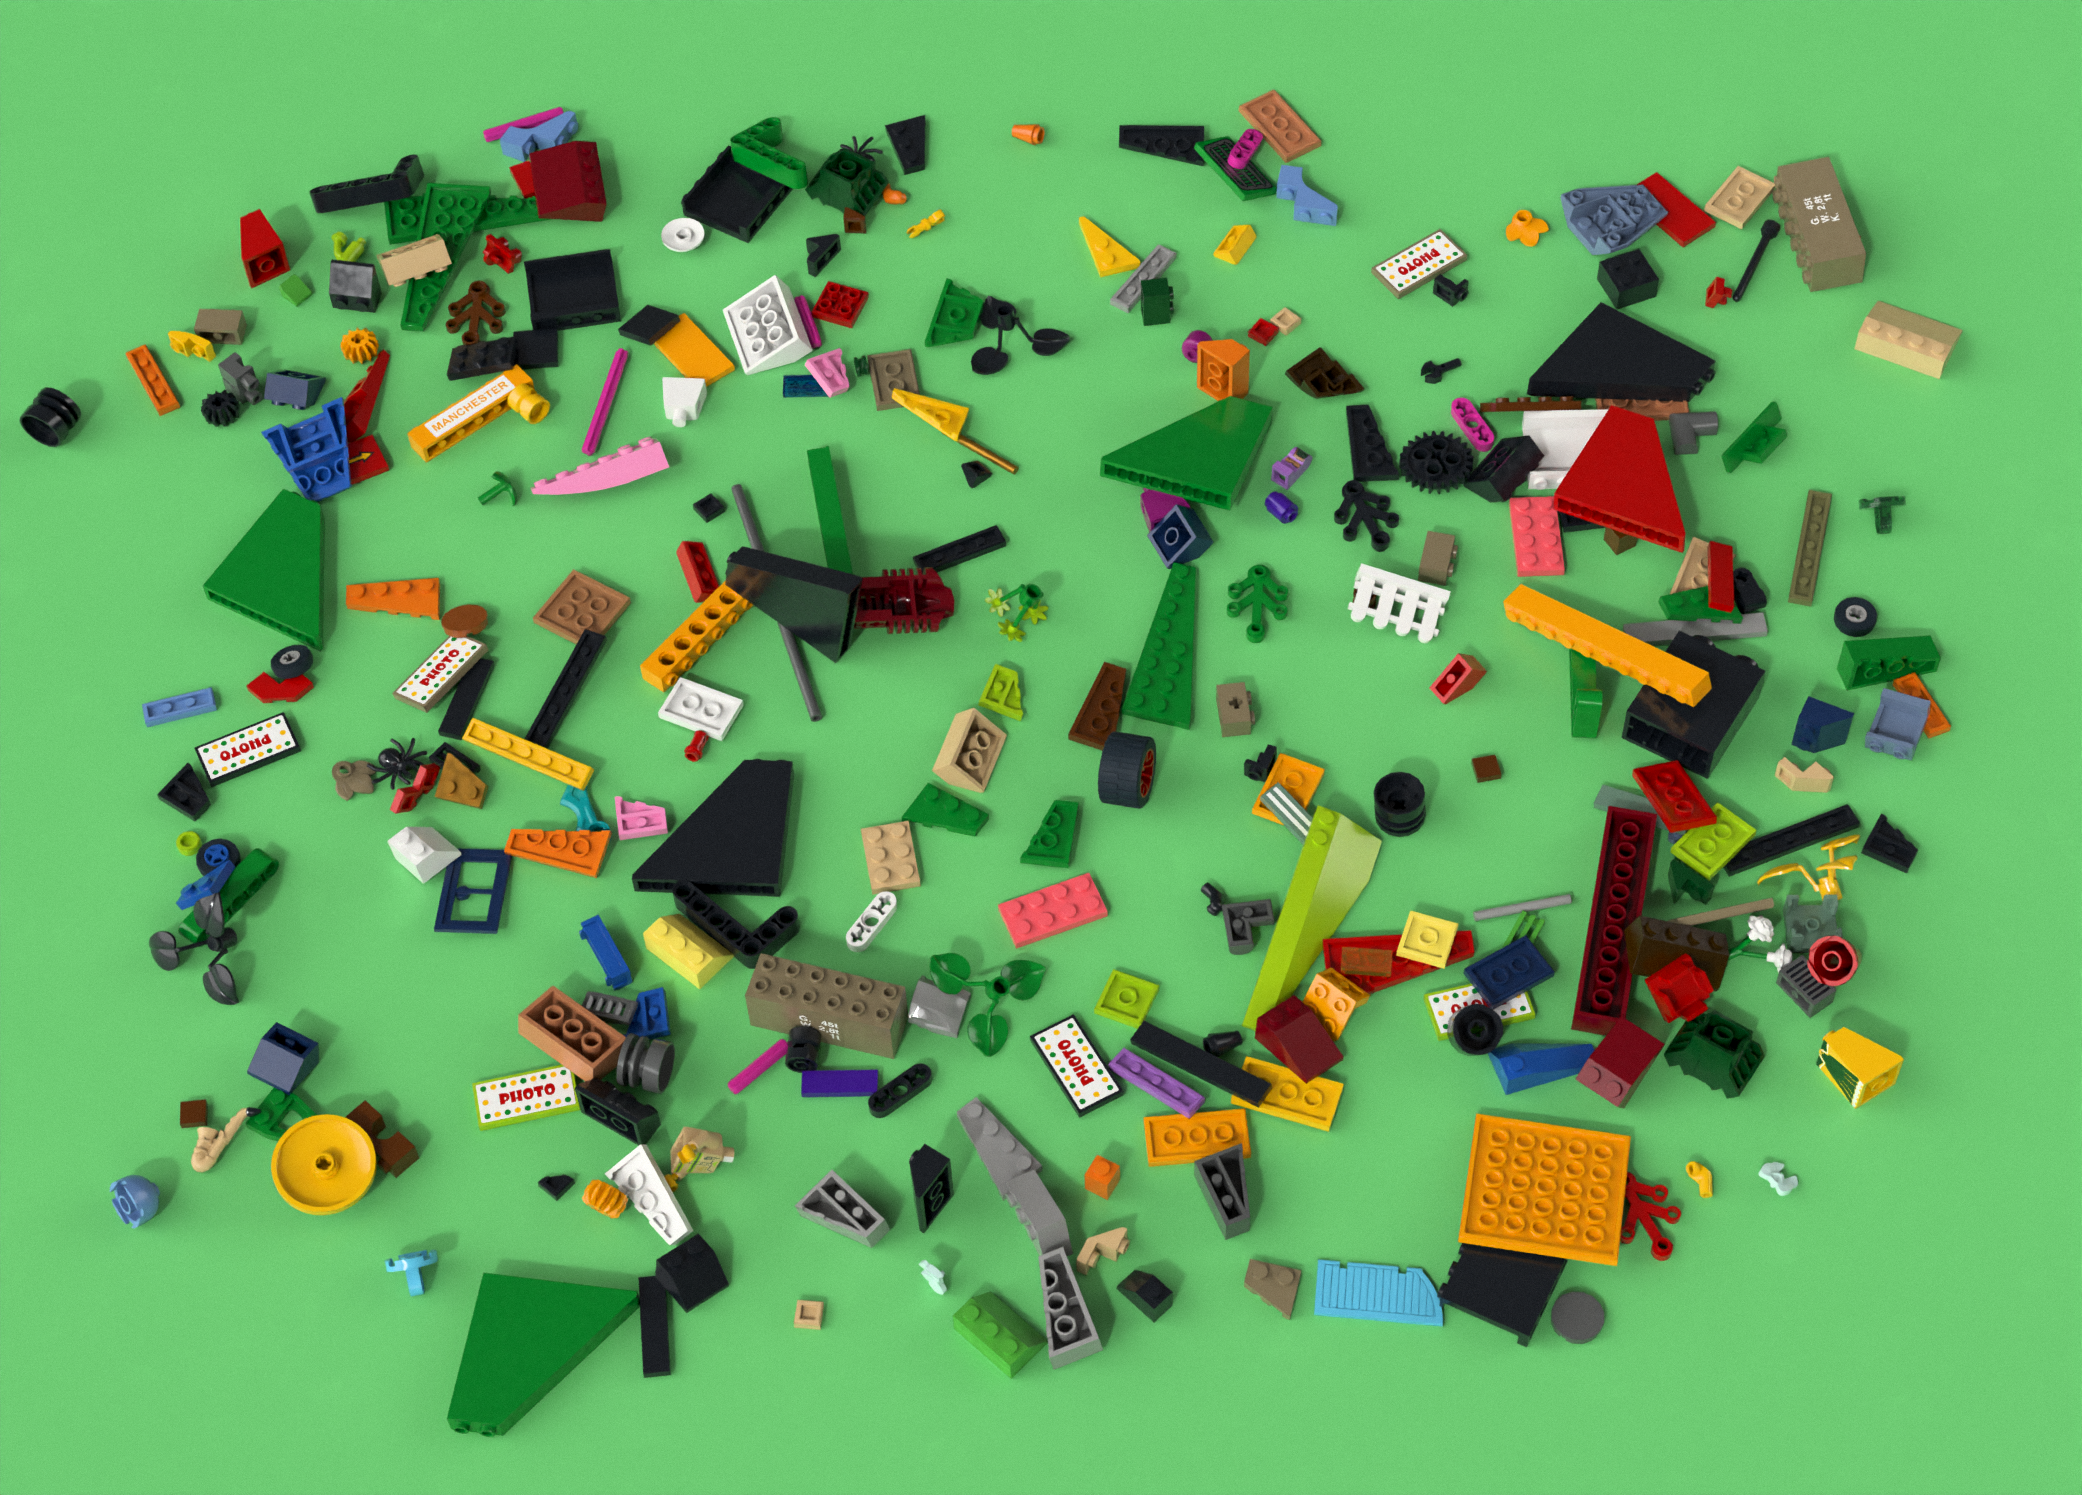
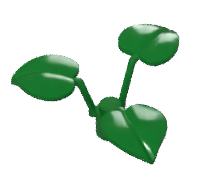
M956 953L932 955L929 962L930 974L934 984L946 994H958L963 985L967 987H985V993L992 1000V1004L988 1009L987 1015L977 1014L969 1021L967 1033L971 1043L987 1057H991L1000 1051L1008 1035V1025L1005 1018L1000 1015L992 1016V1012L999 1003V999L1008 993L1017 1000L1023 1001L1032 998L1038 992L1046 971V967L1029 960H1014L1002 968L1001 976L994 978L990 982L987 980L968 982L966 980L971 974L969 962L963 956Z

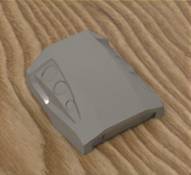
M922 975L917 982L911 1000L908 1022L936 1034L957 1038L960 1023L967 1002L971 998V993L961 989L956 995L946 994L937 988L933 980L927 979Z

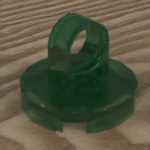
M1905 496L1858 500L1859 510L1874 509L1877 534H1890L1892 531L1891 508L1906 506Z

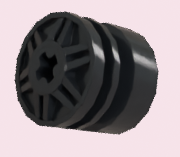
M45 387L33 399V404L28 406L20 416V423L26 433L36 441L49 447H57L66 438L68 431L79 421L81 411L77 404L66 394L54 388Z
M1394 772L1382 777L1377 782L1373 792L1377 825L1388 835L1397 837L1409 836L1417 832L1424 824L1426 817L1423 784L1417 777L1405 772Z

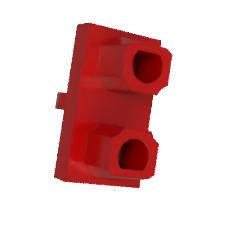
M492 234L487 235V245L483 250L484 262L489 266L497 264L508 274L514 271V264L521 262L522 252L517 248L510 250L509 243L504 237L497 239Z

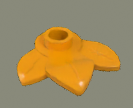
M1519 210L1513 216L1512 223L1506 228V237L1509 241L1520 239L1524 245L1533 247L1538 243L1539 233H1545L1549 231V228L1544 220L1533 218L1532 214L1527 210Z

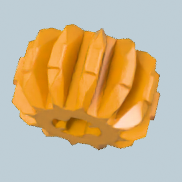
M357 327L356 331L349 330L348 335H343L340 347L346 360L352 361L353 364L357 361L363 364V361L368 360L371 362V358L377 356L379 343L373 331L369 332L367 328L360 330Z
M598 1179L592 1180L587 1185L582 1200L586 1205L610 1218H618L626 1208L628 1198L619 1189Z

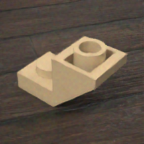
M1785 757L1778 762L1775 776L1792 791L1827 793L1830 791L1834 779L1831 772L1817 762L1802 772L1795 763H1791Z
M1121 1227L1087 1238L1076 1259L1077 1271L1087 1275L1090 1267L1094 1268L1100 1255L1117 1262L1120 1254L1124 1255L1130 1244L1127 1228Z

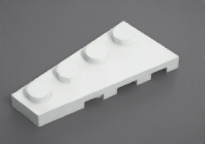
M639 1145L605 1173L610 1180H613L619 1186L618 1189L633 1201L634 1207L650 1220L651 1226L669 1245L678 1244L693 1232L689 1221L647 1145Z

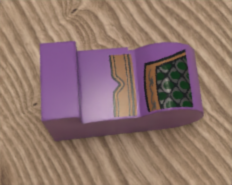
M1294 447L1281 461H1277L1272 465L1271 480L1288 490L1308 469L1312 456L1300 448ZM1280 475L1285 476V480H1282Z

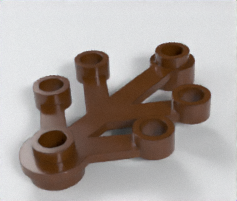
M480 280L470 284L466 296L448 306L449 314L455 317L446 322L448 333H457L460 330L459 325L470 319L469 330L462 335V342L465 346L481 342L478 334L480 318L489 325L490 331L493 334H499L503 331L502 321L495 319L482 307V301L492 308V313L495 317L505 315V306L489 295V286ZM473 302L472 306L462 313V308Z

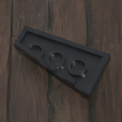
M1119 125V148L1204 166V159L1194 149L1196 142L1204 141V126Z

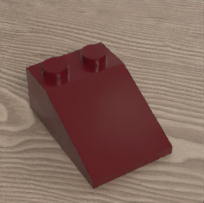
M1295 995L1257 1018L1255 1039L1306 1084L1343 1061L1344 1056L1313 1011Z
M1621 1016L1590 1055L1575 1079L1615 1106L1624 1109L1665 1044Z

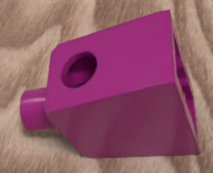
M1143 488L1144 493L1140 495V507L1149 533L1176 504L1190 508V505L1184 498L1152 489Z

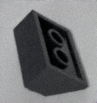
M1530 435L1501 439L1473 470L1470 478L1465 479L1463 486L1490 503L1505 502L1512 497V492L1516 487L1526 481L1525 477L1539 466V462L1544 457V454Z
M594 1078L575 1087L581 1113L638 1146L641 1144L646 1145L661 1125L658 1111L653 1106L641 1104L632 1094L620 1092L609 1081L603 1082L598 1078Z
M926 1144L920 1150H915L909 1159L919 1230L922 1233L926 1232L954 1195L950 1159Z

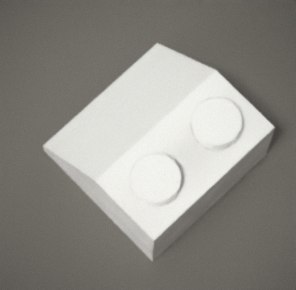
M405 827L387 841L395 859L423 884L462 855L455 846L433 827Z

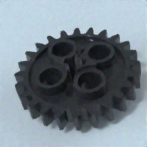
M1432 431V436H1428L1426 432H1423V438L1416 435L1415 442L1408 440V446H1403V453H1400L1399 468L1401 469V475L1405 476V482L1412 481V488L1419 485L1420 492L1427 488L1429 494L1432 493L1433 489L1437 490L1438 494L1441 493V489H1445L1449 493L1451 486L1458 489V483L1464 485L1465 478H1470V472L1473 471L1474 457L1472 456V449H1467V442L1461 443V437L1453 439V433L1445 436L1444 431L1440 435H1436V432Z

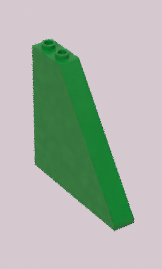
M1232 396L1226 397L1102 456L1100 476L1230 511L1271 425L1273 407Z
M282 489L204 583L203 588L208 600L321 652L323 649L325 518L320 504L314 500L305 499L296 492Z
M483 1273L447 1415L450 1428L461 1434L477 1432L485 1437L505 1435L640 1307L638 1291Z

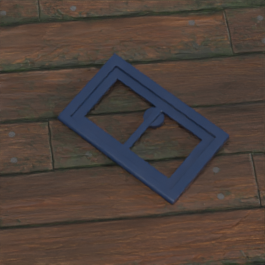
M457 848L462 855L446 867L434 932L497 934L512 856L505 854L504 850ZM462 862L497 863L493 889H469L466 886L457 888ZM470 894L491 895L486 921L451 920L455 895L461 901L468 899Z

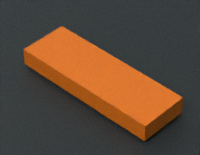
M1915 672L1893 681V686L1897 692L1931 701L1930 714L1923 730L1928 739L1950 731L1951 725Z

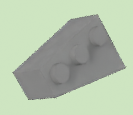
M833 1170L822 1178L795 1205L801 1217L870 1248L890 1231L885 1219Z
M1031 1170L1006 1181L1008 1192L1005 1193L1008 1204L1011 1208L1015 1207L1017 1218L1024 1225L1039 1256L1061 1247L1064 1248L1066 1256L1072 1255L1073 1251L1065 1217L1036 1171Z

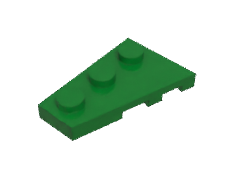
M1708 586L1660 596L1658 601L1668 620L1696 621L1697 619H1711V622L1720 623L1721 620H1732V623L1741 624L1743 620L1735 603L1731 613L1709 608Z

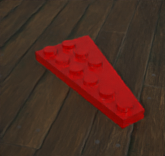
M1471 930L1457 931L1445 967L1474 957ZM1402 934L1323 939L1322 941L1325 970L1333 968L1368 994L1441 968L1396 956Z

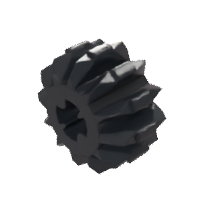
M216 390L213 395L207 393V399L202 400L201 412L208 424H213L215 427L222 424L225 427L226 423H234V418L239 417L240 405L233 393H228L226 390L219 393Z

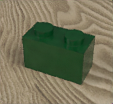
M1167 278L1141 280V313L1144 326L1170 323V314H1174L1173 302L1170 300L1174 299L1173 287L1168 286Z

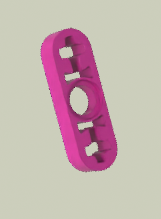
M1255 129L1245 130L1230 152L1227 160L1229 165L1236 169H1244L1260 147L1263 135Z
M1456 398L1453 400L1451 415L1474 448L1481 452L1491 450L1494 444V434L1472 403L1466 398ZM1473 421L1476 422L1478 426L1475 428H1471L1467 426V423Z

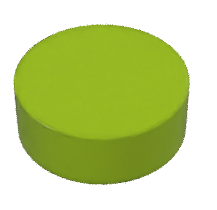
M186 831L178 836L176 846L182 855L192 856L198 853V850L202 847V842L196 832Z

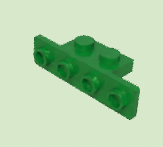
M1771 402L1722 454L1721 457L1726 472L1732 473L1743 460L1762 464L1787 438L1785 429L1775 427L1782 419L1777 402Z

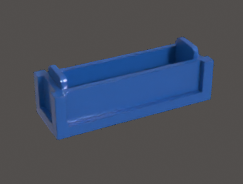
M596 915L581 922L580 938L581 940L586 939L607 976L605 977L607 986L612 985L614 991L633 983L630 970L600 916Z

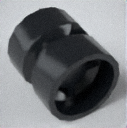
M799 1026L789 1031L788 1049L785 1059V1065L788 1069L802 1073V1071H815L818 1068V1051L821 1045V1033L818 1030L807 1026Z

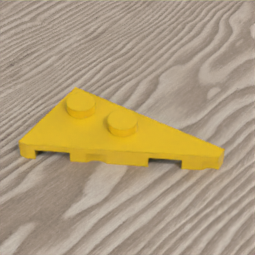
M1079 217V225L1100 278L1134 270L1140 266L1138 258L1086 217Z
M896 388L893 390L892 399L954 441H958L968 417L969 408Z

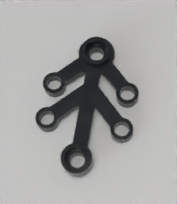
M1357 480L1348 481L1342 488L1344 500L1340 508L1334 513L1335 523L1342 525L1347 522L1348 510L1352 503H1354L1357 509L1349 525L1343 529L1344 540L1351 542L1356 539L1357 528L1361 520H1363L1371 535L1372 548L1377 552L1385 551L1389 547L1390 536L1384 531H1379L1372 517L1385 521L1386 526L1389 528H1396L1399 525V515L1393 512H1385L1390 508V499L1387 496H1379L1365 491L1362 484ZM1363 500L1375 503L1376 508L1367 506Z

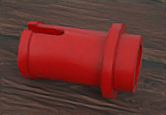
M695 731L690 745L686 746L684 750L685 757L688 760L696 762L702 758V750L709 739L705 732Z

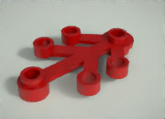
M1627 1172L1626 1181L1628 1184L1625 1188V1197L1631 1206L1625 1224L1621 1227L1620 1241L1624 1244H1629L1634 1240V1228L1637 1219H1639L1653 1242L1651 1247L1652 1256L1659 1261L1668 1260L1672 1255L1673 1244L1669 1239L1662 1237L1650 1215L1665 1219L1669 1224H1676L1680 1220L1681 1211L1676 1206H1669L1666 1209L1640 1200L1636 1193L1652 1197L1655 1202L1662 1203L1667 1199L1668 1189L1664 1185L1651 1187L1639 1183L1633 1174ZM1661 1191L1664 1195L1658 1196L1655 1192ZM1668 1213H1675L1677 1217L1672 1218ZM1628 1232L1631 1237H1624L1622 1233ZM1663 1244L1667 1246V1248L1661 1249L1658 1245Z

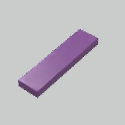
M1123 1048L1108 1064L1109 1070L1188 1119L1205 1103L1204 1096L1126 1048Z

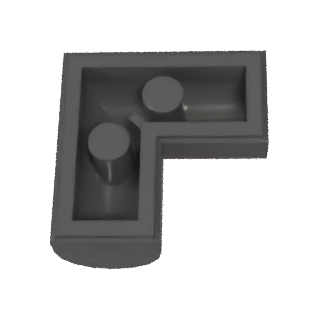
M1716 411L1673 413L1669 415L1668 420L1675 455L1697 454L1696 436L1717 435L1718 417Z
M1271 899L1222 905L1230 953L1234 955L1247 954L1253 950L1254 943L1251 927L1274 925Z

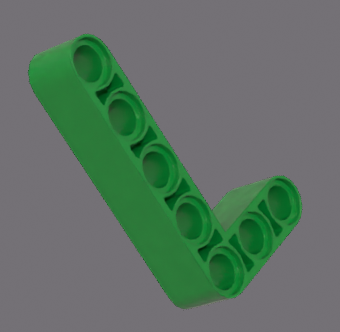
M770 117L731 137L732 155L735 162L792 189H802L808 185L805 162L773 148L783 142L782 125L779 118Z
M1570 648L1572 738H1597L1603 694L1602 690H1597L1596 660L1590 657L1587 658L1580 652Z

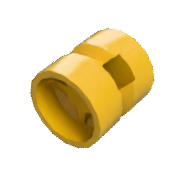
M525 383L516 386L511 391L507 401L508 406L517 413H520L530 424L541 422L547 416L550 409V403Z

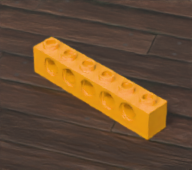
M725 580L640 665L642 678L662 692H665L669 687L674 686L678 678L685 671L690 670L694 662L700 656L705 655L709 647L715 641L721 639L724 632L731 625L736 624L739 617L746 610H749L753 604L726 586Z

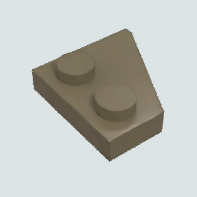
M1250 1259L1244 1287L1253 1294L1259 1295L1263 1302L1268 1306H1274L1282 1313L1285 1319L1290 1320L1301 1277V1270Z

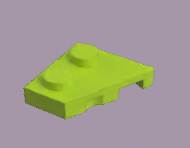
M995 664L978 705L1021 721L1023 710H1021L1020 704L1021 695L1018 688V673Z

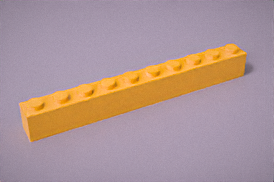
M1520 584L1503 601L1506 616L1510 621L1524 625L1529 630L1544 635L1547 639H1553L1568 649H1574L1587 658L1590 657L1606 667L1609 666L1619 671L1622 675H1628L1643 685L1651 686L1662 694L1676 698L1680 703H1686L1695 707L1712 689L1709 672L1527 586Z

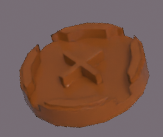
M462 605L445 613L441 619V624L446 635L454 638H465L469 633L476 635L484 630L488 625L487 611L481 606Z

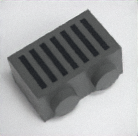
M1803 955L1782 968L1776 984L1809 1018L1833 1003L1836 993L1834 986L1822 984L1811 975L1807 966V959Z

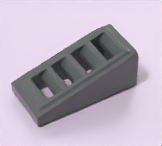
M588 991L582 1006L605 1023L630 1025L638 1007V1002ZM622 1008H625L623 1015L620 1016Z

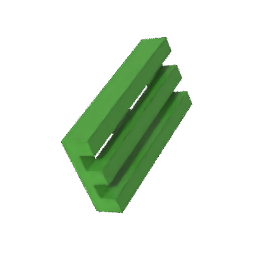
M1522 910L1502 948L1513 942L1524 921L1527 924L1518 939L1525 935L1527 936L1530 928L1534 925L1536 928L1529 939L1534 945L1545 925V920H1538L1535 915L1528 916L1527 912Z

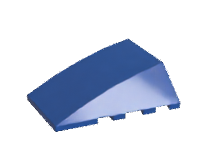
M343 397L322 405L323 413L287 428L283 424H278L261 432L270 443L275 454L282 461L287 472L294 479L304 497L308 500L319 502L352 487Z

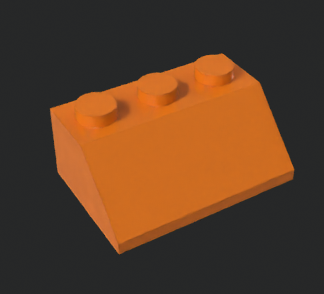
M1233 339L1200 341L1197 345V388L1217 401L1229 396L1243 399L1249 390L1250 350Z

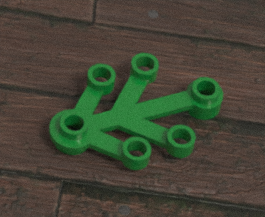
M1264 565L1252 566L1248 570V577L1239 584L1232 583L1228 586V596L1232 599H1238L1243 591L1254 585L1253 592L1239 602H1230L1227 605V615L1231 618H1236L1244 609L1253 604L1252 623L1246 630V637L1252 643H1260L1265 638V627L1261 624L1262 604L1273 613L1275 619L1284 620L1287 617V607L1283 604H1276L1263 592V586L1269 589L1278 601L1287 600L1288 588L1283 585L1278 586L1270 579L1271 572Z

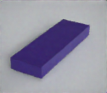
M878 1070L802 1071V1097L871 1096L878 1091Z

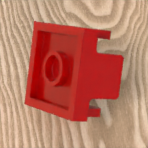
M1686 953L1645 979L1650 993L1664 1021L1667 1023L1679 1017L1689 1022L1708 1010L1707 1005L1703 1001L1709 998V994L1714 990L1706 973L1696 967L1690 955Z

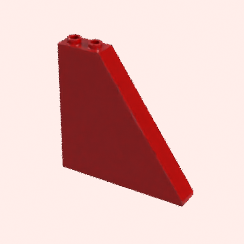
M1611 405L1555 491L1553 509L1683 553L1686 533L1654 419Z

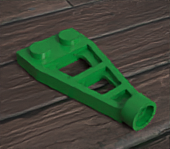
M273 1088L258 1107L262 1112L250 1117L246 1122V1126L267 1139L279 1141L287 1130L279 1128L278 1125L289 1111H295L302 1117V1120L317 1114L296 1094L291 1093L288 1095L281 1090Z

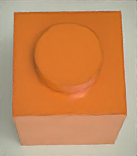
M1099 1155L1095 1157L1085 1173V1189L1106 1200L1109 1199L1120 1181V1166Z

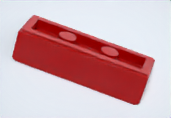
M682 541L676 554L694 602H704L719 587L703 542Z

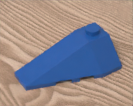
M1511 1043L1495 1048L1488 1053V1056L1505 1095L1579 1074L1590 1055L1594 1052L1592 1044Z

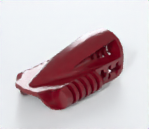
M932 567L924 568L923 575L921 568L915 569V575L912 568L907 569V575L903 568L899 569L898 576L896 569L890 570V576L888 570L883 569L882 576L861 577L863 581L854 629L886 627L887 633L893 634L895 627L896 634H901L903 627L904 633L909 634L910 626L913 633H918L919 626L921 633H926L928 625L930 633L938 632L941 620L954 614L952 590L943 584L942 579Z

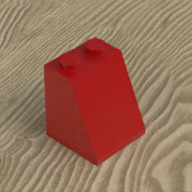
M258 209L241 217V259L251 289L290 271L283 243L262 211Z

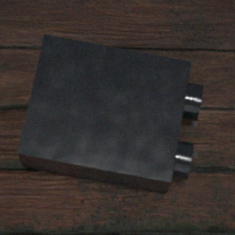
M1679 630L1665 652L1709 672L1712 689L1695 707H1692L1686 703H1680L1676 698L1667 694L1660 693L1651 686L1643 685L1626 712L1622 738L1668 761L1678 760L1683 768L1708 779L1759 699L1766 671L1759 668L1758 664L1748 656H1733L1716 648L1715 644L1705 636H1690Z

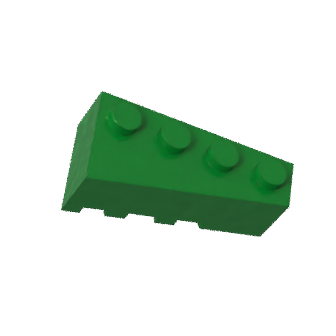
M1931 635L1844 641L1837 670L1846 690L1849 691L1891 682L1914 672L1917 676L1937 672L1941 657Z

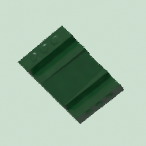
M844 148L829 155L805 190L811 199L818 197L823 206L830 205L843 212V214L845 207H848L866 216L889 182L882 172L875 169L874 161Z
M1714 1010L1711 1013H1702L1689 1022L1685 1021L1665 1051L1664 1057L1669 1067L1680 1065L1684 1075H1690L1710 1086L1711 1090L1722 1088L1728 1099L1740 1096L1765 1058V1054L1760 1044L1752 1040L1754 1031Z

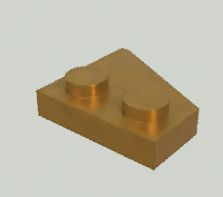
M447 753L435 797L482 809L489 786L454 755Z

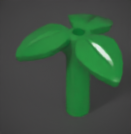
M496 471L491 477L500 483L479 496L478 500L484 505L501 492L507 491L511 495L514 506L517 496L513 485L503 472Z

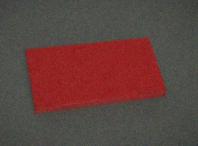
M1657 172L1637 184L1644 185L1668 212L1667 216L1656 225L1680 246L1685 247L1715 228L1716 222Z
M1678 760L1633 769V778L1670 833L1716 824L1717 816Z

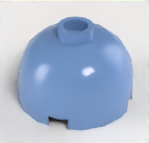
M129 1175L111 1183L110 1192L114 1191L116 1197L112 1199L113 1206L125 1224L131 1221L133 1224L131 1228H136L154 1217L158 1210V1196L160 1195L155 1183H151L140 1175Z

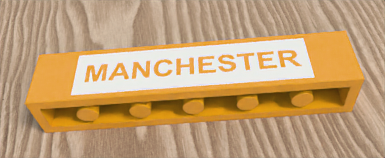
M517 364L514 365L513 370L504 371L499 376L486 382L480 388L470 392L464 398L451 404L445 410L408 432L411 448L426 463L511 410L512 408L508 406L507 402L511 391L522 383L528 384L534 389L533 380Z

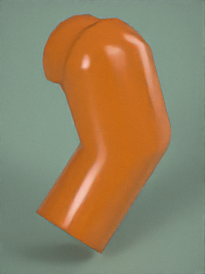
M889 183L882 192L884 201L888 204L902 205L907 200L905 193L892 190Z

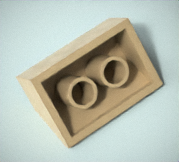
M439 234L376 255L389 285L393 284L394 287L407 283L406 280L412 277L415 280L427 276V272L433 270L435 272L448 269L447 265L452 264L444 240Z
M975 708L957 713L932 771L949 785L982 793L986 788L1007 734Z

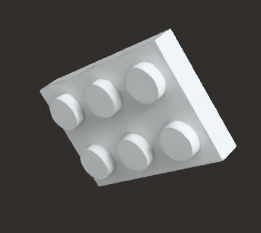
M680 677L659 710L658 715L663 720L693 731H703L706 733V736L708 735L723 741L744 704L741 699Z

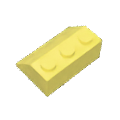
M681 914L660 917L643 933L646 949L698 989H701L734 957L733 953Z

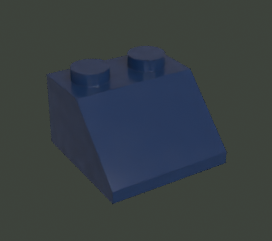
M286 369L268 372L264 399L272 400L271 404L285 406V403L292 404L294 409L306 410V407L315 404L325 384L326 377Z
M1177 504L1147 535L1167 569H1171L1174 562L1185 564L1199 558L1214 543L1194 509Z
M1808 696L1798 717L1791 745L1812 753L1844 745L1848 738L1854 713Z

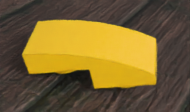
M168 332L171 342L170 346L176 353H182L187 357L194 353L197 357H203L209 362L216 357L210 341L187 332Z

